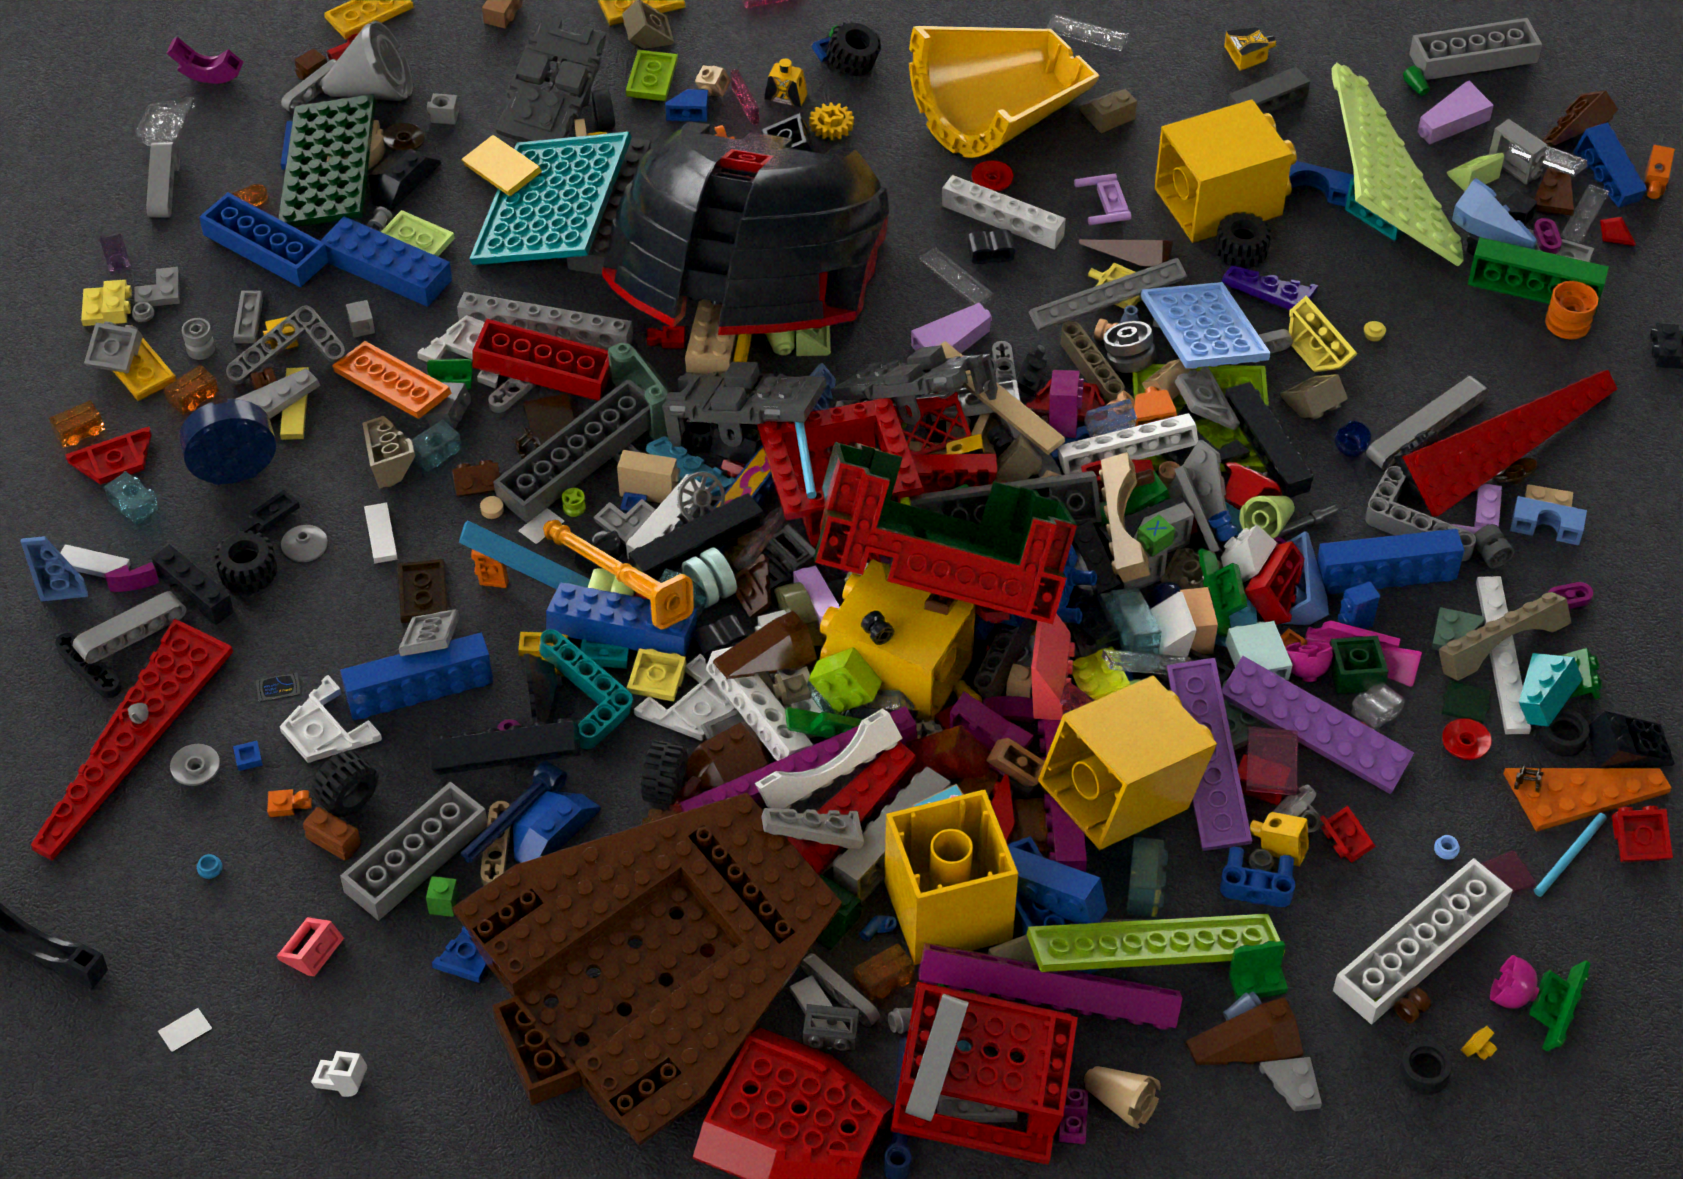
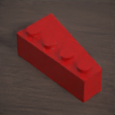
M996 454L911 455L923 487V493L952 490L964 484H967L968 487L990 485L997 474Z

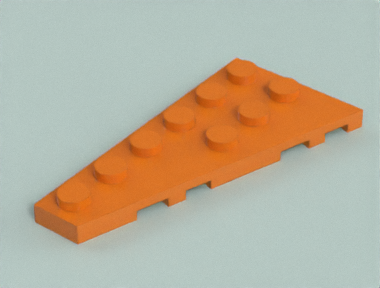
M1505 768L1503 773L1536 832L1670 793L1672 788L1660 768H1541V772H1544V775L1542 776V786L1539 793L1535 791V781L1524 780L1518 790L1514 789L1517 773H1520L1522 768ZM1526 768V769L1537 770V771H1538V768ZM1528 774L1525 775V776H1528V777H1535V778H1536L1535 775H1528Z

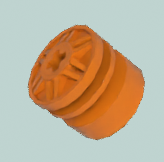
M1565 281L1558 284L1553 289L1550 305L1546 313L1545 323L1547 328L1554 335L1564 339H1579L1586 336L1590 331L1593 316L1598 305L1599 298L1596 291L1578 281Z

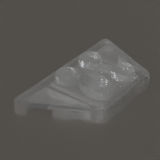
M188 97V102L175 104V101L172 100L165 103L148 105L135 131L136 139L151 147L152 142H174L176 144L195 105L194 97Z

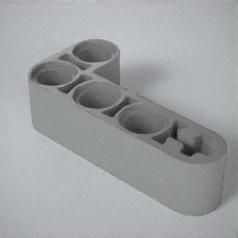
M174 142L151 143L146 204L148 218L171 217L174 171H179L180 167L179 154Z

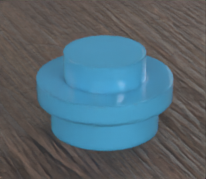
M212 854L202 856L197 864L198 874L206 879L218 876L223 868L221 860Z

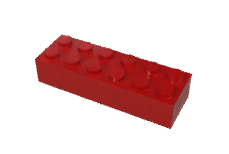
M487 318L472 350V368L597 401L601 400L610 377L608 350Z

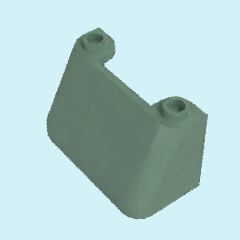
M619 343L609 347L608 358L612 387L615 389L629 379L644 390L645 399L650 405L651 428L648 429L649 435L654 441L667 436L662 405L666 401V395L672 392V390L655 368L633 346L628 343Z

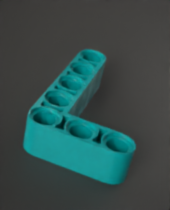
M554 629L545 630L540 637V655L549 663L554 664L558 671L599 704L578 724L580 747L592 749L629 716L633 700L632 694L561 633ZM547 643H553L554 645L549 646ZM604 687L608 690H601L599 688ZM622 702L626 705H618L617 703ZM601 717H606V718H608L609 720H606V721H605V720H602V719H600V718H601ZM589 732V733H591V734H593V735L588 736V735H585V734H583V733Z

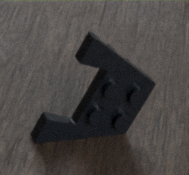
M1187 404L1177 414V416L1189 413L1194 422L1202 418V416L1192 413ZM1197 431L1198 441L1204 440L1219 452L1222 464L1232 462L1233 459L1240 457L1242 460L1247 459L1250 456V450L1237 439L1223 448L1217 449ZM1195 446L1160 455L1167 461H1173L1182 466Z

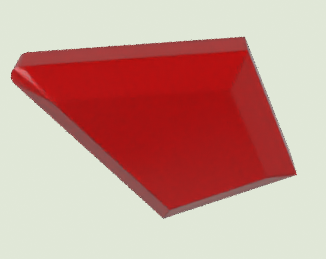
M1622 217L1600 220L1602 240L1604 242L1630 246L1636 245Z

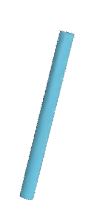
M795 422L806 493L809 499H814L816 497V490L804 422Z
M1599 813L1537 885L1534 889V893L1537 896H1543L1607 820L1605 814Z

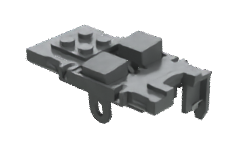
M942 345L919 348L907 358L908 362L900 363L899 360L888 362L886 365H882L881 362L870 364L867 369L856 372V375L830 389L835 401L891 398V400H895L902 420L907 424L913 425L921 417L916 399L937 396L941 399H946L962 389L963 384L968 383L967 376H972L976 394L985 392L989 400L996 399L998 387L990 354L946 358ZM970 370L971 374H966L965 371ZM929 392H938V394L928 395ZM906 405L911 408L913 416L908 415Z

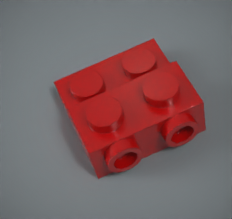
M1646 806L1642 810H1633V807L1618 808V811L1612 815L1615 840H1618L1621 862L1671 860L1673 858L1667 809H1658V806Z

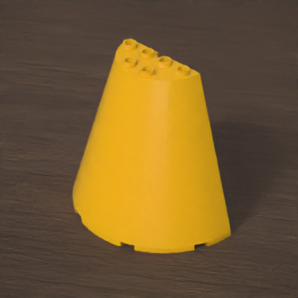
M915 26L911 34L909 50L913 52V62L909 63V71L920 113H925L928 119L926 125L939 143L952 153H960L963 157L973 158L991 153L1090 90L1099 78V74L1079 55L1075 58L1073 57L1072 48L1052 29Z

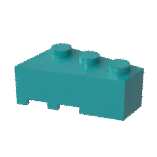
M1354 177L1350 179L1345 210L1392 240L1396 241L1405 232L1355 201Z
M1532 654L1519 699V704L1527 724L1549 727L1583 680L1574 657Z

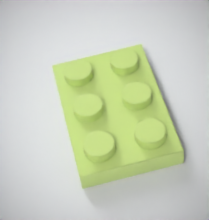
M403 210L381 231L386 235L435 256H439L455 239L453 232Z

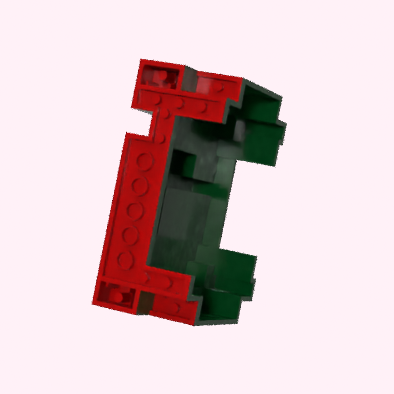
M837 442L834 443L822 486L826 505L819 526L820 536L814 554L815 563L863 575L869 552L880 554L881 563L888 582L1053 625L1067 579L1063 571L1077 527L1063 502L1040 497L1039 493L1035 490L993 481L981 524L891 501L903 457L856 443L855 447Z

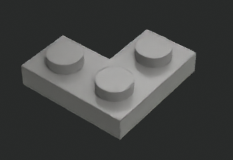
M178 267L156 269L155 285L134 287L135 305L139 302H147L150 306L180 304Z
M641 499L625 514L609 502L594 516V520L605 530H616L620 542L626 545L629 538L637 532L656 509Z

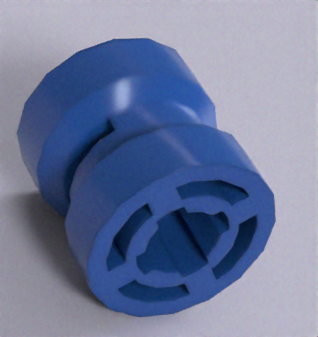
M1228 510L1219 512L1208 519L1210 527L1215 529V537L1218 542L1226 541L1239 532L1236 525L1230 522L1232 516Z

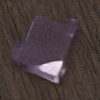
M121 233L100 239L109 271L130 266Z

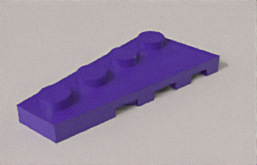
M1232 265L1222 277V282L1225 285L1266 300L1271 304L1286 308L1289 311L1305 296L1311 300L1318 289V285L1311 284L1310 287L1303 286L1297 280L1291 279L1290 283L1278 280L1279 276L1271 274L1260 276L1258 271Z

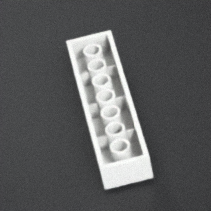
M1473 858L1337 974L1333 992L1372 1025L1394 1006L1400 998H1403L1409 990L1417 986L1508 906L1513 890ZM1382 995L1378 1001L1372 1000Z

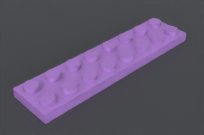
M1245 656L1241 657L1222 689L1224 700L1389 794L1394 790L1414 754L1409 749Z
M1215 658L1167 665L1171 691L1179 697L1184 709L1199 724L1205 725L1211 731L1217 743L1192 799L1202 851L1252 844Z

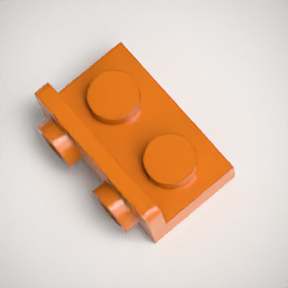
M472 549L471 558L475 561V575H478L479 585L507 588L509 579L506 565Z

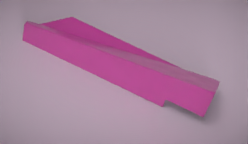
M1331 620L1324 622L1322 627L1318 629L1308 627L1305 636L1307 641L1329 644L1331 639L1378 636L1389 671L1387 678L1410 687L1413 686L1422 652L1398 648L1400 638Z

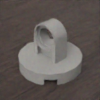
M1305 785L1298 788L1301 793L1295 796L1292 794L1288 795L1273 812L1302 818L1305 815H1310L1313 819V825L1311 828H1308L1309 833L1319 829L1321 819L1319 814L1310 805L1316 797V792L1310 785Z

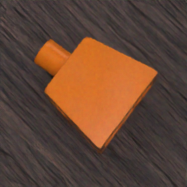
M1653 145L1644 178L1647 189L1646 193L1651 199H1658L1660 195H1664L1670 176L1674 148ZM1656 165H1663L1662 170L1655 169Z
M1151 386L1146 388L1145 393L1137 394L1135 397L1133 415L1135 426L1177 416L1176 408L1168 390L1158 391L1156 387Z

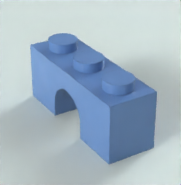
M1518 496L1513 511L1510 531L1533 536L1535 527L1546 524L1556 530V541L1579 545L1584 531L1587 510Z

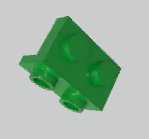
M471 359L427 361V375L440 382L465 383L467 390L471 389L473 382Z
M1587 648L1560 655L1574 657L1583 678L1570 698L1592 693L1595 699L1600 698L1599 689H1602V682L1599 675H1597V670L1600 668L1597 657L1595 655L1592 656Z

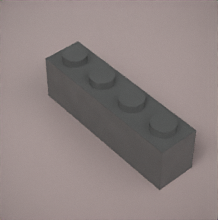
M1294 67L1230 93L1227 107L1253 99L1263 114L1269 113L1308 97L1310 80L1297 67Z

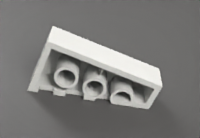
M688 474L637 532L629 538L626 543L628 559L629 553L635 548L641 547L655 538L661 537L675 528L691 522L682 515L677 507L678 487L688 477ZM695 479L697 486L700 488L701 483ZM689 481L685 489L694 492V488ZM683 492V502L692 498L690 495ZM693 503L684 506L688 514L693 507ZM704 507L705 514L709 513V509L707 507ZM699 508L696 509L693 518L700 517Z

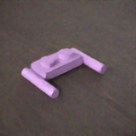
M1116 173L1074 180L1076 188L1097 185V191L1106 215L1088 217L1089 225L1131 220V212L1126 204Z
M1484 483L1474 490L1478 491L1474 527L1458 524L1452 525L1470 531L1473 534L1486 525L1495 524L1499 527L1502 486Z

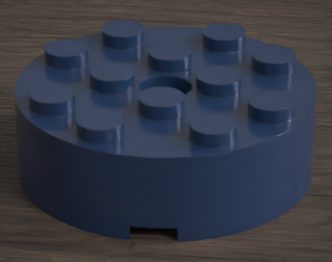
M227 399V403L216 405L211 402L198 408L184 421L179 434L180 445L188 470L197 478L215 485L236 483L256 477L258 473L268 466L276 451V441L267 413L258 405L240 399Z

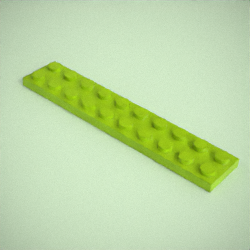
M1269 914L1028 927L1026 933L1040 972L1232 961L1234 949L1242 945L1253 946L1267 941H1281Z

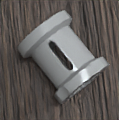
M377 207L373 212V219L369 220L367 226L381 232L392 219V213L384 207Z

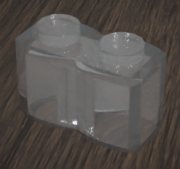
M1381 683L1378 686L1373 685L1368 692L1363 695L1359 694L1352 703L1354 707L1351 713L1367 726L1376 730L1401 713L1406 699L1385 683Z

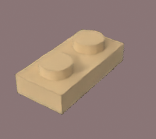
M1527 484L1525 498L1572 507L1573 492Z

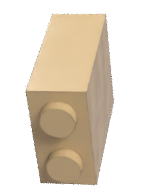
M628 450L622 451L617 466L621 497L624 496L625 492L647 495V501L662 503L679 484L680 468H677L676 458Z

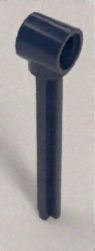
M546 760L541 762L534 772L533 784L461 852V856L465 858V861L470 863L479 857L546 791L559 792L567 780V772Z
M904 1037V1040H899L894 1107L907 1037ZM892 1132L891 1144L887 1146L884 1157V1174L888 1179H907L910 1174L912 1157L911 1149L907 1146L908 1135ZM894 1162H900V1163H902V1164H901V1165H895V1164H893V1163H894Z

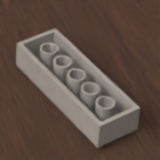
M1528 18L1413 35L1409 54L1414 64L1421 68L1425 79L1430 80L1538 63L1542 43Z
M926 767L921 773H916L911 780V784L906 789H901L891 805H886L882 809L880 816L866 826L863 833L864 843L861 850L849 848L843 855L840 854L833 862V882L861 899L862 904L885 877L886 814L911 808L913 804L949 788L951 782L929 767Z
M449 782L340 875L344 893L379 921L487 827L485 808L452 782Z

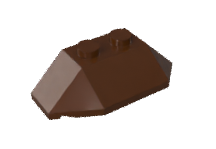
M739 722L698 745L688 758L685 780L692 789H713L767 766L771 753L750 725L745 722Z

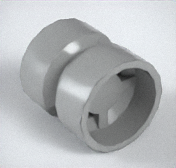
M193 318L185 322L182 326V335L187 354L196 360L209 358L215 351V343L209 322L202 318Z

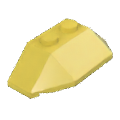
M1307 296L1290 310L1289 333L1293 339L1291 346L1314 372L1341 369L1357 355L1353 347Z

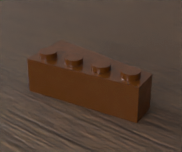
M517 996L492 1005L495 1023L531 1106L581 1087L579 1070L574 1064L572 1065L569 1062L565 1053L554 1044L550 1035L545 1029L543 1030L535 1017Z

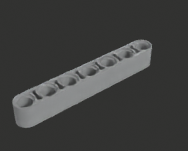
M1468 376L1373 442L1367 449L1366 456L1381 469L1389 468L1396 463L1397 460L1394 459V456L1401 452L1399 448L1408 442L1413 443L1416 440L1415 436L1422 431L1427 430L1428 433L1436 431L1439 433L1480 404L1488 395L1489 389L1472 376Z

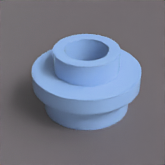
M1450 835L1440 837L1434 845L1435 853L1443 859L1455 858L1460 850L1458 841Z

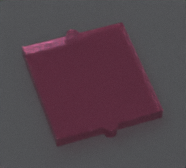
M1514 850L1480 863L1513 890L1512 894L1531 887L1536 883L1527 870V865L1522 863Z

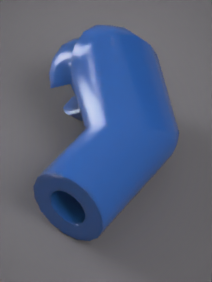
M875 916L859 935L863 940L869 942L876 933L892 932L897 926V920L893 916Z

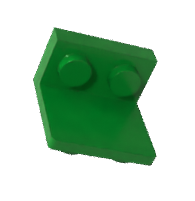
M1267 941L1259 945H1242L1234 949L1229 979L1236 1001L1245 992L1249 994L1252 991L1258 998L1287 994L1288 987L1281 969L1285 950L1284 941Z

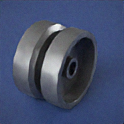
M1140 321L1123 322L1111 327L1104 334V344L1108 351V363L1114 371L1120 373L1137 372L1146 369L1155 362L1156 350L1153 344L1152 329L1148 324Z

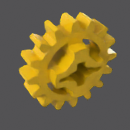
M830 102L829 106L823 103L822 108L815 107V112L811 111L809 126H811V132H815V136L823 135L824 140L827 137H830L831 140L834 137L842 139V134L848 136V131L853 130L854 117L852 116V111H848L847 106L841 108L840 103L834 106Z

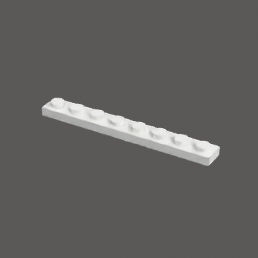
M1501 576L1477 577L1478 596L1482 616L1485 617L1484 626L1487 622L1495 621L1508 612ZM1513 635L1501 641L1490 652L1505 734H1530L1531 725L1527 724L1519 704L1523 685Z

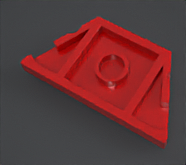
M1052 379L1046 384L1045 388L1036 394V398L1031 403L1028 402L1025 405L1036 415L1049 417ZM1084 382L1082 409H1078L1077 421L1093 423L1111 418L1110 415H1107L1103 398L1100 397L1097 384Z
M148 426L65 454L66 460L70 465L100 485L145 469L152 435L150 427Z

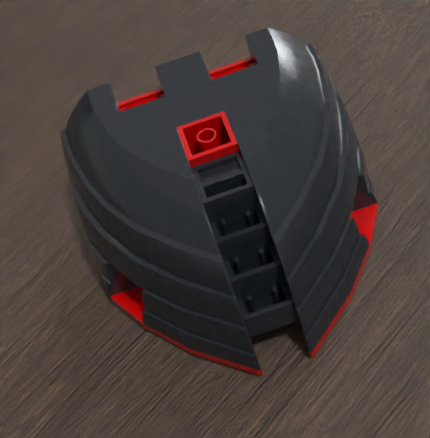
M689 121L643 156L633 181L625 187L620 199L616 217L612 221L609 247L606 250L602 268V276L606 282L631 305L665 324L675 327L685 316L687 296L693 301L710 300L712 304L722 305L718 335L778 333L810 328L821 329L824 326L855 320L863 310L866 284L875 273L877 251L886 239L889 202L886 188L881 187L878 178L870 166L855 149L833 146L826 154L791 149L792 138L750 132L742 140L709 135L710 125Z

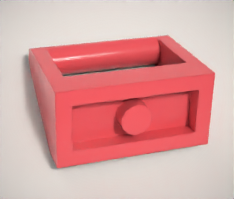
M307 917L276 957L296 970L315 977L343 941L344 937L332 921ZM310 929L315 930V933L300 952L292 954Z

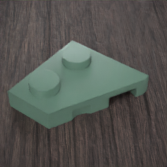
M1440 607L1431 649L1438 650L1447 645L1449 641L1457 640L1465 636L1469 631L1476 630L1478 627L1481 628L1485 617Z

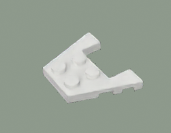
M466 315L447 329L446 334L442 337H436L431 341V345L425 349H420L418 351V359L426 362L428 360H439L445 350L472 359V350L485 322ZM481 370L477 376V382L496 388L499 375Z
M699 654L685 666V672L699 682L697 686L668 710L649 696L634 708V714L642 719L703 741L706 736L701 725L734 711L736 708L712 676L709 675L706 670L705 658Z
M329 675L324 677L317 690L313 689L309 694V699L302 706L299 705L280 726L281 733L307 763L382 740L380 732L369 720L346 733L323 707L324 704L341 695L339 686Z

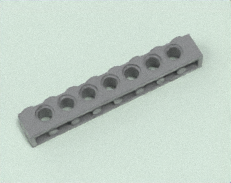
M468 292L463 293L457 306L459 320L466 315L483 322L487 318L605 350L619 343L631 345L633 341L632 321Z

